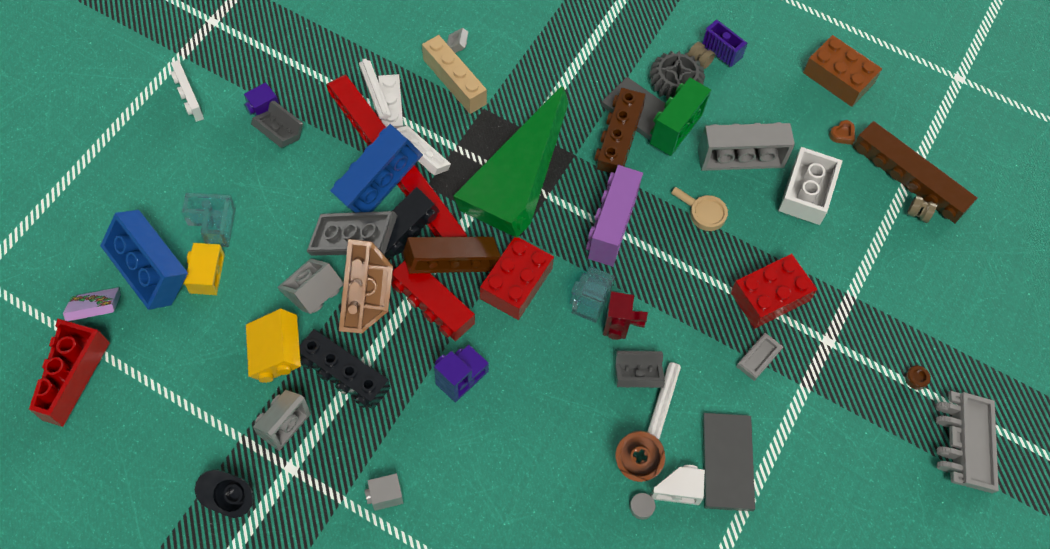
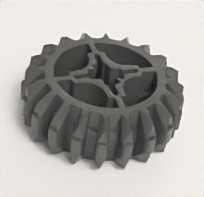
M670 51L668 55L663 53L661 57H657L651 66L649 74L651 86H654V92H659L660 97L665 95L668 100L670 97H675L678 86L681 83L685 84L689 77L703 85L705 79L704 67L700 66V61H695L694 56L689 57L687 52L684 55L680 54V51L676 54Z

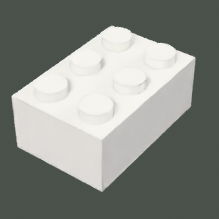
M801 147L794 161L779 212L820 225L827 214L843 160Z

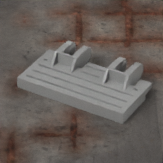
M950 391L948 392L949 402L952 403L939 402L936 404V410L950 414L952 417L937 416L936 423L949 428L950 446L959 448V450L949 447H938L937 454L953 459V462H937V469L949 472L951 483L989 493L998 492L995 401L965 392L957 393Z

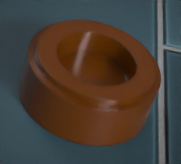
M918 365L911 367L905 374L907 385L915 390L924 389L931 380L928 370Z

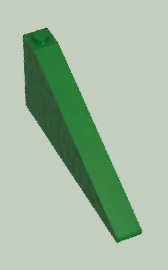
M560 87L453 196L459 211L516 238L528 228L532 222L567 110L568 99L564 87Z

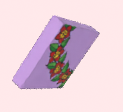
M119 288L71 296L63 312L65 321L113 313L121 295Z

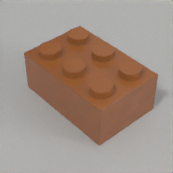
M832 35L809 58L803 73L853 107L875 84L882 68Z

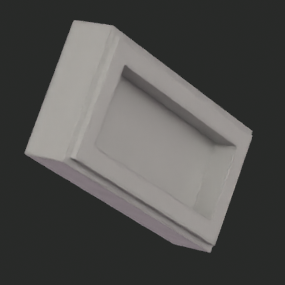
M764 333L736 367L755 381L779 354L783 346Z

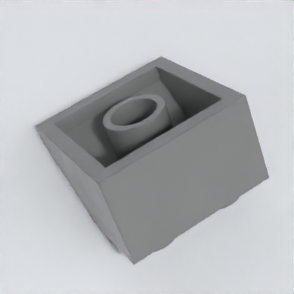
M309 259L277 288L301 311L311 314L320 310L323 306L322 303L328 298L338 294L339 288L344 283L329 263Z
M285 390L281 395H277L266 413L260 414L255 420L253 428L256 434L280 451L311 415L305 398L288 390Z

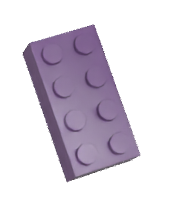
M620 165L617 166L615 173L611 172L607 190L604 191L601 207L598 208L595 216L594 227H591L588 236L589 240L586 250H589L588 259L614 266L638 196L643 172Z

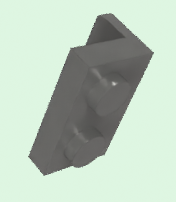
M275 101L270 102L267 112L253 117L251 125L280 148L298 141L303 127V123Z
M617 351L615 360L617 387L664 388L663 352Z

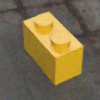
M193 243L192 250L187 254L188 275L183 282L189 293L217 295L225 258L221 245Z

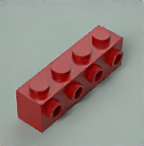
M405 261L393 270L392 287L398 293L402 292L405 294L408 302L414 308L419 307L429 322L432 323L434 321L445 337H451L456 342L475 324V314L430 273L409 274Z

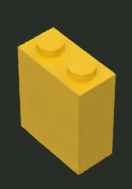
M280 308L246 324L248 377L257 379L262 383H268L278 376L290 374L292 370L301 367L296 314Z

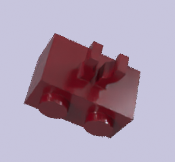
M611 291L606 310L604 336L614 340L626 339L630 324L645 328L648 312L632 311L634 295Z

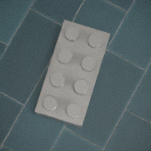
M776 122L773 124H713L705 126L698 148L701 171L784 168L795 145L791 124Z

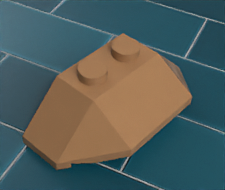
M348 239L339 331L362 334L388 312L393 265L372 241Z

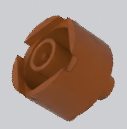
M634 431L624 436L619 442L615 458L619 470L625 477L633 481L643 482L656 477L661 472L665 464V451L661 441L652 433ZM640 449L645 450L644 455L648 456L647 459L637 462V457L633 453L639 452Z

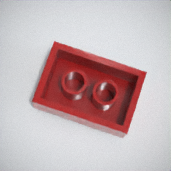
M514 237L480 286V299L519 320L553 269L554 256L519 237Z
M790 254L736 280L730 293L755 329L811 301L817 288L793 254Z

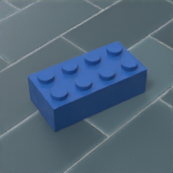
M389 124L379 133L377 139L366 147L359 159L350 165L349 170L342 178L335 182L330 191L355 213L373 212L423 154L403 134Z
M139 210L116 212L102 240L101 248L148 310L171 306L188 272Z

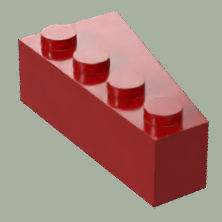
M57 318L55 325L57 327L55 337H51L49 344L51 347L48 359H44L42 366L44 369L43 375L37 381L29 410L42 421L63 427L110 342L99 330Z

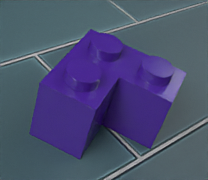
M470 345L464 349H459L455 354L451 351L446 356H440L434 364L435 384L455 403L489 372V363Z

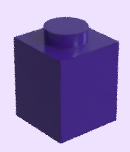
M266 82L244 94L246 100L244 106L250 115L258 116L267 112L271 101L278 103L277 96Z

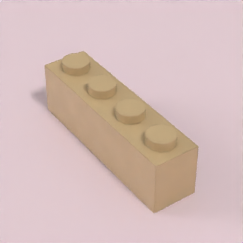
M440 35L422 44L423 60L469 114L487 104V89Z

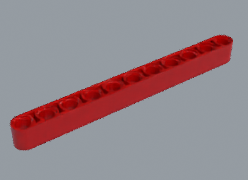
M347 75L327 83L326 86L331 97L368 146L377 139L379 133L386 128ZM414 165L397 184L405 197L418 187L436 205L440 212L433 222L426 224L435 237H467L463 228Z

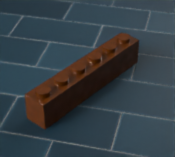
M875 121L859 134L853 145V148L888 173L894 180L908 188L910 192L922 197L926 202L936 203V210L954 224L957 223L978 198Z

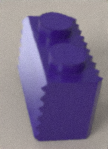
M717 19L706 28L702 41L705 48L712 50L717 55V58L723 60L729 67L734 66L743 58L748 44Z

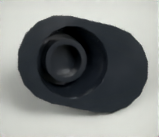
M210 470L200 475L195 484L194 490L198 501L206 508L232 518L242 517L252 507L253 492L247 481L243 478L220 470Z

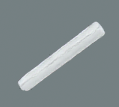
M362 59L363 61L359 63L361 72L378 117L385 121L391 116L390 110L371 61Z
M670 362L664 377V388L660 390L648 428V432L655 435L658 439L662 432L681 366L674 362Z

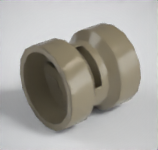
M700 41L695 43L688 52V56H694L695 61H700V66L704 67V69L712 63L716 55L712 50H707Z
M916 195L907 211V215L911 217L917 216L922 222L928 223L936 210L937 204L926 202L922 197Z

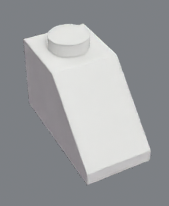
M694 465L679 467L654 487L651 497L654 500L699 505L704 496L705 470L698 469Z

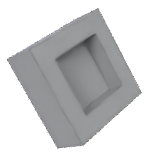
M461 28L449 35L447 45L454 53L462 51L466 47L468 31Z

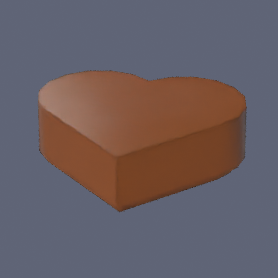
M843 120L838 126H834L831 129L829 137L833 142L853 145L855 142V126L851 121Z

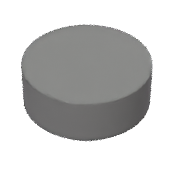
M646 493L635 495L630 502V511L638 519L644 520L651 517L655 510L654 499Z

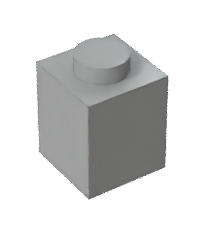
M397 473L367 480L369 489H365L367 504L372 503L374 511L404 504Z

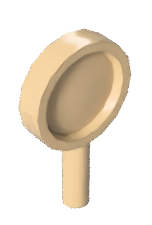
M677 187L673 189L672 195L692 207L690 217L698 228L704 231H715L724 225L728 216V209L721 199L705 195L696 200Z

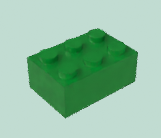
M690 77L685 84L681 83L675 92V97H670L667 100L664 111H659L653 120L655 125L650 132L652 135L650 144L672 156L702 117L711 89Z

